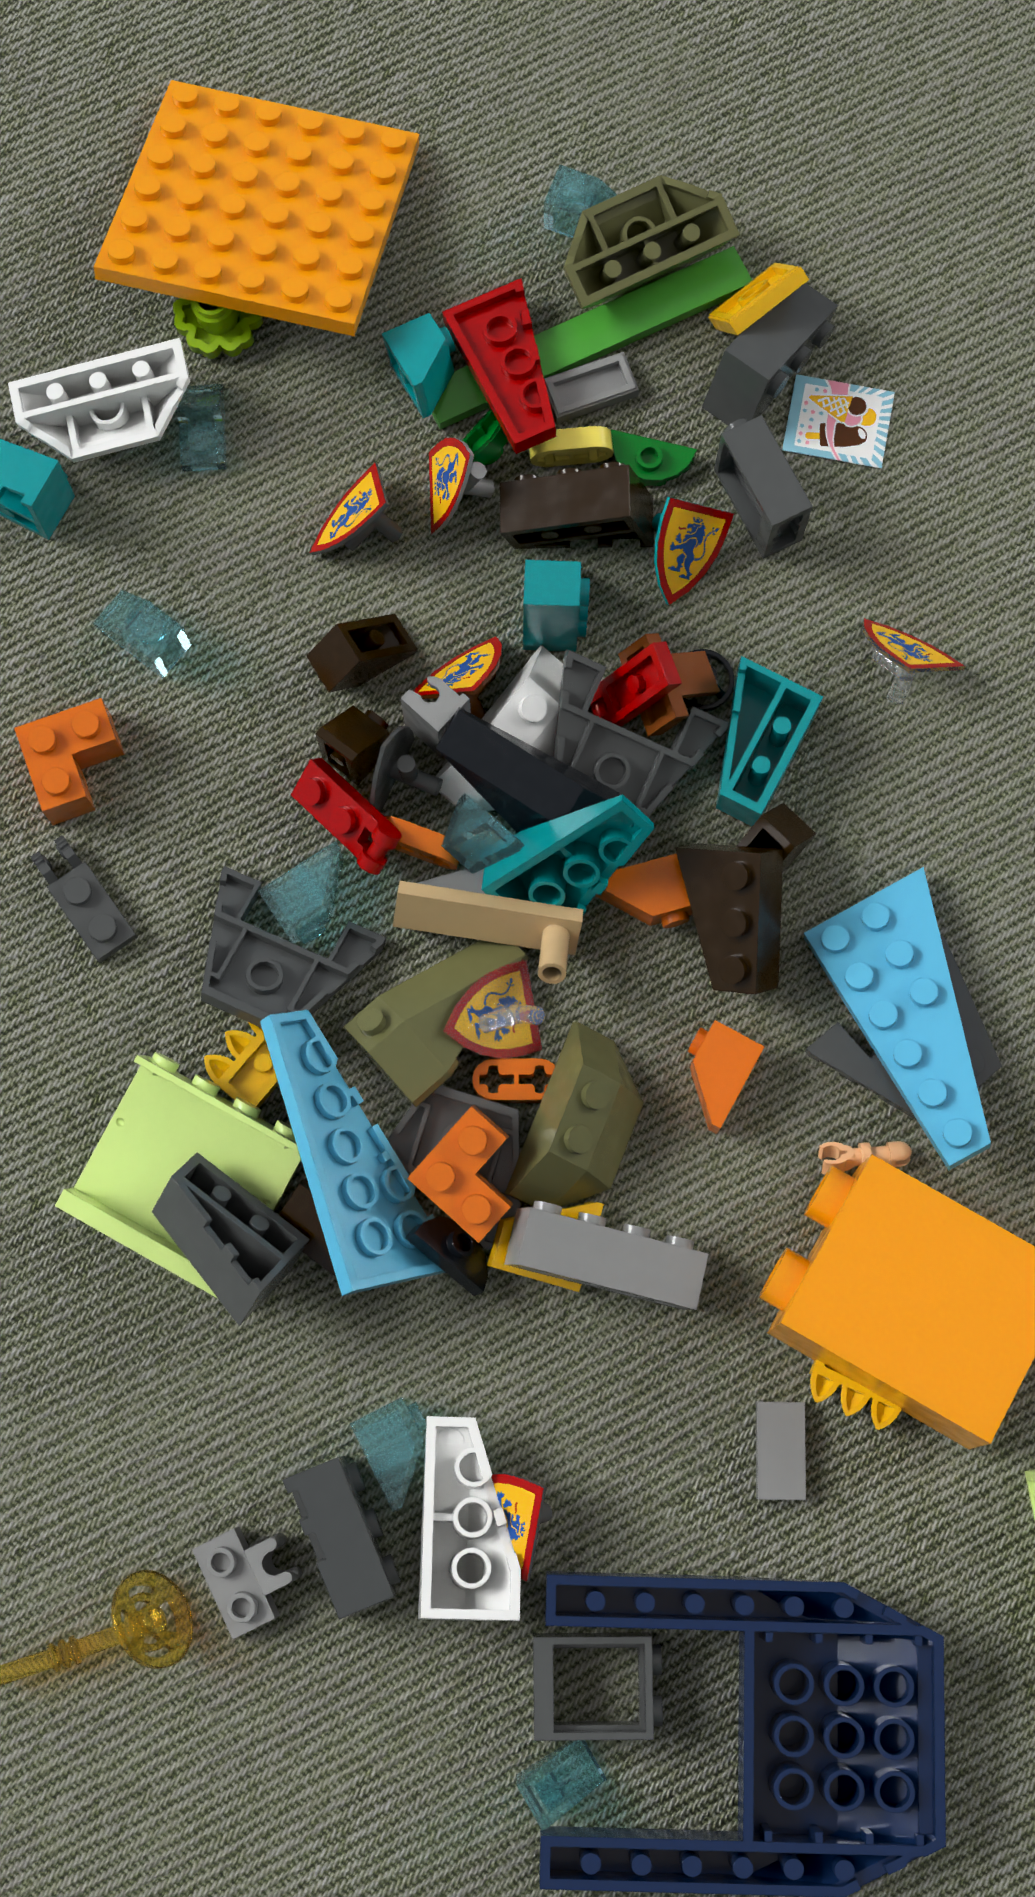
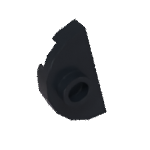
M435 1217L415 1226L405 1237L473 1296L484 1292L488 1270L480 1242L478 1243L454 1220L446 1217Z

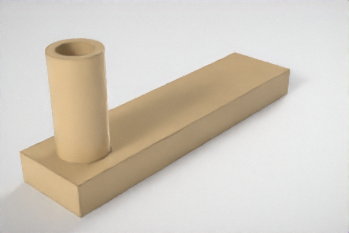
M399 881L393 927L539 949V978L546 983L557 984L566 978L568 954H576L584 909Z

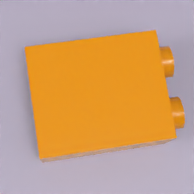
M873 1154L854 1171L852 1176L831 1165L804 1213L808 1218L824 1226L813 1249L806 1259L791 1249L786 1248L759 1295L760 1299L779 1309L767 1333L814 1361L818 1360L824 1363L827 1368L850 1378L902 1408L901 1411L967 1449L991 1444L1035 1358V1246Z

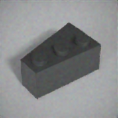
M806 283L744 330L725 349L702 408L726 425H730L742 418H747L749 421L762 415L773 399L780 394L792 375L802 370L815 346L820 349L828 341L835 329V326L830 322L838 305Z
M198 1152L171 1176L152 1210L154 1216L239 1326L288 1275L310 1240Z
M341 1456L283 1479L282 1481L287 1493H293L301 1515V1519H299L304 1535L309 1536L318 1560L316 1564L338 1618L342 1619L395 1597L397 1592L394 1585L400 1583L401 1578L392 1555L389 1554L383 1557L376 1538L384 1534L374 1508L365 1510L359 1492L365 1490L366 1486L357 1463L354 1462L348 1465L345 1456Z

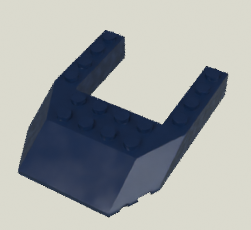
M546 1571V1626L739 1631L738 1831L540 1826V1889L847 1897L861 1890V1886L885 1874L891 1875L907 1867L909 1862L919 1857H926L946 1847L944 1636L854 1587L838 1581L745 1576Z

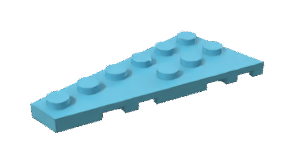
M924 867L804 932V940L949 1171L989 1149L991 1141Z
M309 1010L270 1014L260 1021L341 1295L345 1296L446 1273L405 1238L415 1226L435 1217L433 1214L429 1216L425 1214L414 1196L416 1186L407 1179L409 1177L408 1172L378 1123L372 1126L359 1105L364 1100L354 1086L349 1089L336 1068L338 1058Z

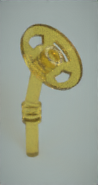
M152 1570L137 1571L124 1578L114 1593L111 1606L113 1626L79 1639L74 1635L69 1636L67 1643L64 1639L58 1640V1646H55L52 1642L47 1644L46 1650L0 1665V1686L49 1669H53L55 1673L59 1672L61 1665L66 1669L71 1668L73 1661L76 1665L82 1664V1658L119 1644L134 1661L144 1667L151 1669L170 1667L178 1663L185 1656L192 1641L193 1620L189 1604L180 1588L167 1576ZM136 1586L152 1588L150 1593L140 1592L131 1597L128 1593L131 1588ZM165 1601L168 1602L173 1612L176 1632L167 1630L166 1616L160 1607ZM136 1602L147 1603L145 1607L136 1610L134 1606ZM121 1612L125 1615L124 1622H121ZM151 1636L157 1640L153 1644L144 1643V1640ZM163 1647L169 1650L161 1657L145 1655V1652H154Z

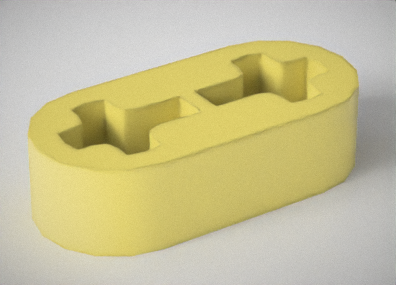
M603 426L556 429L557 437L529 448L531 463L539 467L596 463L609 459L614 453L611 430Z

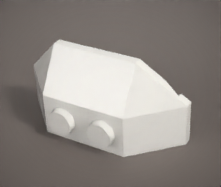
M180 338L12 381L8 383L15 422L18 427L75 463L160 441L190 383V377L182 341Z
M540 646L484 715L482 720L554 757L563 664L544 646ZM449 762L436 775V777L443 779L439 793L461 812L470 813L495 810Z

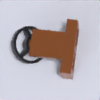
M659 633L645 634L620 652L618 656L621 664H625L651 643L662 642ZM708 649L671 653L682 684L640 713L648 736L662 735L689 717L687 711L689 706L706 712L719 708L728 700L734 686V673L729 662L721 654ZM710 658L720 662L727 671L729 687L726 693L717 684V673L710 665ZM714 695L719 698L718 701L707 705L695 704L686 699Z

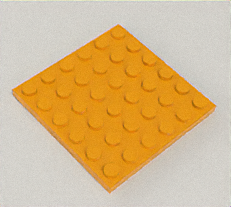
M171 80L93 266L95 279L355 336L419 148L420 134Z

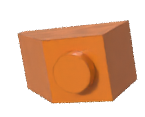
M677 854L617 869L608 879V886L601 895H595L649 926L662 923L663 928L676 927L687 923L689 915H692Z
M714 1020L709 1031L700 1027L687 1051L695 1056L689 1068L708 1130L715 1134L721 1129L764 1049L763 1045Z

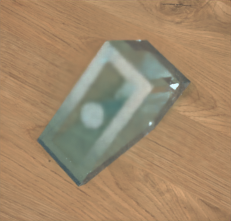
M559 165L544 201L543 228L573 238L581 212L617 194L601 179Z
M123 590L118 593L93 622L97 629L162 679L191 646L184 627L150 601Z
M336 841L258 890L262 901L289 942L293 944L300 940L303 944H306L316 939L326 930L324 925L331 921L344 862L341 848Z
M400 1397L350 1423L393 1512L405 1506L425 1444V1438L421 1431L426 1429V1420L417 1402L408 1405L405 1398Z

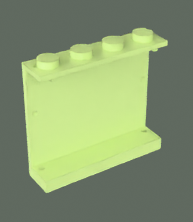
M155 1052L152 1058L150 1056L137 1055L134 1062L139 1064L140 1067L74 1188L64 1189L55 1206L216 1297L154 1216L152 1210L171 1176L198 1152L271 1210L275 1211L301 1163L292 1127L280 1120H277L275 1126L258 1117L261 1109L239 1097H236L233 1103L217 1094L221 1087L200 1075L195 1074L193 1080L177 1072L180 1064L163 1054Z

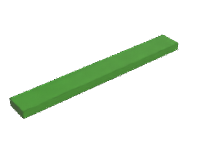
M732 246L534 335L543 377L547 378L585 365L728 300L752 281L735 247ZM468 366L454 371L432 413L440 430L490 408Z

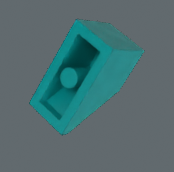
M427 313L382 333L390 365L422 418H426L433 413L454 373L450 353L456 350L447 327L439 328L431 314Z

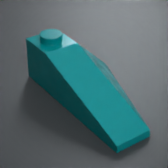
M622 794L522 830L486 853L481 890L489 895L584 909V916L586 906L596 894L601 895L606 889L608 879L616 869L628 862L654 830V822Z

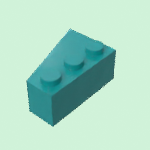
M525 560L523 650H537L540 646H544L548 651L571 650L576 652L577 637H586L590 578H581V562Z

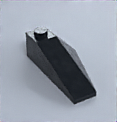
M458 707L436 746V749L517 833L620 795L619 792L460 707Z

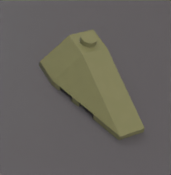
M479 940L377 996L343 1027L365 1056L417 1107L449 1079L460 1064L456 1058L464 1047L443 1031L455 1005L469 987L486 973L522 960L526 964L529 958L518 946Z

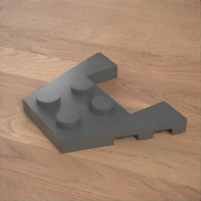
M566 650L563 659L554 758L619 792L620 795L623 794L648 817L674 789L673 786L687 770L702 758L703 753L714 740L727 730L730 723L696 707L689 706L687 710L689 717L682 721L671 748L669 749L588 712L607 667L571 650Z
M224 866L220 876L214 922L201 991L202 1002L262 1028L260 1021L270 1014L309 1010L312 1015L384 949L386 937L348 921L329 958L320 956L244 922L261 892L262 882Z
M941 934L942 945L978 1088L999 1070L1002 1065L949 945ZM839 1022L805 1050L809 1057L818 1062H823L838 1071L839 1075L853 1083L860 1084L878 1095V1098L917 1120L877 1055L875 1054L870 1058Z
M441 1085L417 1107L412 1104L388 1138L390 1145L406 1171L412 1173L466 1111L475 1105L510 1136L478 1171L504 1194L520 1156L519 1109ZM504 1194L513 1202V1205L501 1219L515 1217L517 1208H521V1201ZM499 1221L480 1241L483 1248L491 1250Z

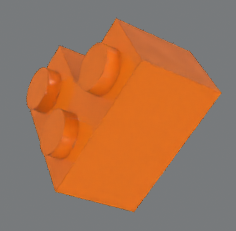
M102 698L15 727L14 729L41 810L51 824L55 825L95 811L82 769L125 755L112 716Z
M473 1105L407 1179L479 1243L511 1208L513 1202L478 1172L510 1136L478 1107Z

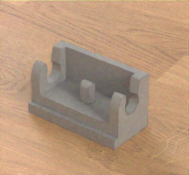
M428 676V684L439 692V697L436 701L428 703L421 698V695L409 689L401 697L404 724L410 727L413 733L438 756L442 757L443 755L436 749V746L458 707L471 713L470 698L464 693L459 696L440 678Z

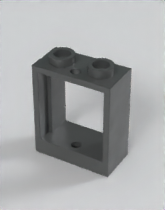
M760 415L749 421L747 418L734 421L721 434L714 471L760 555L764 559L802 541L813 506L763 416Z
M649 1632L533 1633L534 1741L654 1740V1726L663 1725L662 1695H653V1675L662 1674L661 1644H652V1636ZM553 1648H637L639 1721L554 1722Z

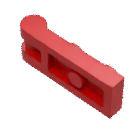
M667 642L651 643L603 679L597 688L588 711H592L594 715L622 727L681 685L682 681Z
M323 758L310 759L291 796L357 858L356 862L361 869L373 875L380 874L387 863L385 855L388 850L396 848L402 837L401 832ZM370 835L373 840L372 843L368 840Z

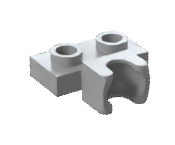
M238 1526L192 1549L232 1639L280 1616L270 1593L302 1576V1570L297 1566L287 1570H279L273 1564L272 1555L274 1551L283 1546L287 1540L283 1533H278L249 1548L241 1528Z

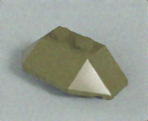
M660 175L583 210L580 214L563 270L581 309L612 301L680 270L734 240L740 234L721 193L711 190L706 191L694 185Z
M579 1022L572 1023L504 1194L533 1207L534 1201L547 1202L563 1207L611 1189L644 1104L613 1040Z

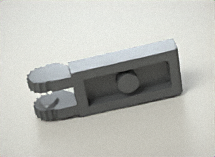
M61 835L54 840L56 848L61 856L68 860L73 870L58 879L45 855H41L38 851L30 857L48 882L49 886L47 888L94 957L101 963L138 937L85 861L81 862L65 837Z

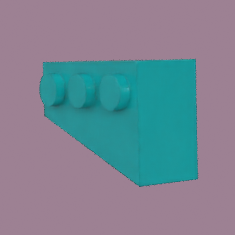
M0 439V516L49 540L75 497L67 479L68 475L63 471L58 460Z
M741 656L736 673L716 809L750 826L755 824L759 817L765 813L818 712L823 696Z

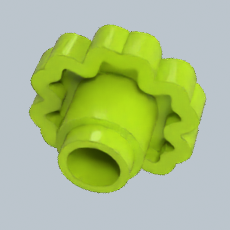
M182 298L173 303L174 325L178 333L186 337L191 351L202 354L208 359L218 357L222 351L230 357L238 356L243 349L249 348L254 343L251 330H255L263 324V316Z

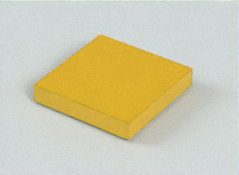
M774 263L712 311L708 318L716 330L738 336L805 284L809 278L800 266Z

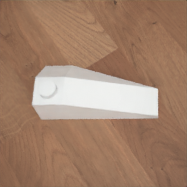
M426 1417L418 1620L520 1621L521 1568L507 1529L504 1511L500 1506L491 1478L492 1471L476 1418Z

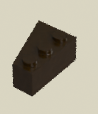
M608 462L602 464L599 469L585 471L576 468H566L559 470L557 475L543 477L524 474L517 476L514 481L500 483V534L514 549L570 548V540L597 539L598 548H612V539H640V547H654V528L652 526L653 497L629 464Z
M703 843L675 847L713 990L756 995L778 988L783 849Z

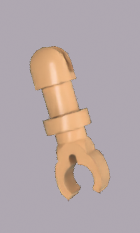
M901 1141L886 1142V1146L871 1147L869 1142L858 1143V1148H852L839 1142H826L819 1146L818 1158L821 1160L827 1157L836 1159H825L823 1161L821 1173L826 1174L831 1165L843 1172L855 1166H860L871 1154L894 1167H903L910 1162L912 1150L907 1143Z

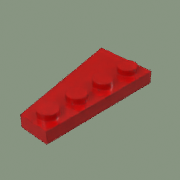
M522 278L443 311L442 315L445 326L449 330L452 339L514 452L518 454L557 437Z

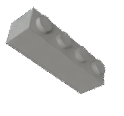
M534 1201L533 1208H517L504 1265L677 1309L697 1310L709 1254L693 1250L694 1241L667 1235L666 1241L662 1242L649 1238L651 1230L630 1224H623L622 1231L605 1227L606 1218L589 1213L579 1212L577 1219L561 1215V1206L542 1201Z

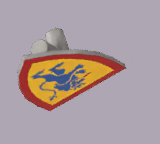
M445 438L429 451L431 535L434 536L453 517L463 494L491 498L494 492V482L482 479L486 475L485 466L480 462H473V452L468 444L459 438Z

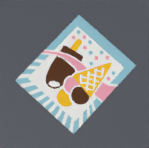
M796 374L782 451L882 469L895 392Z

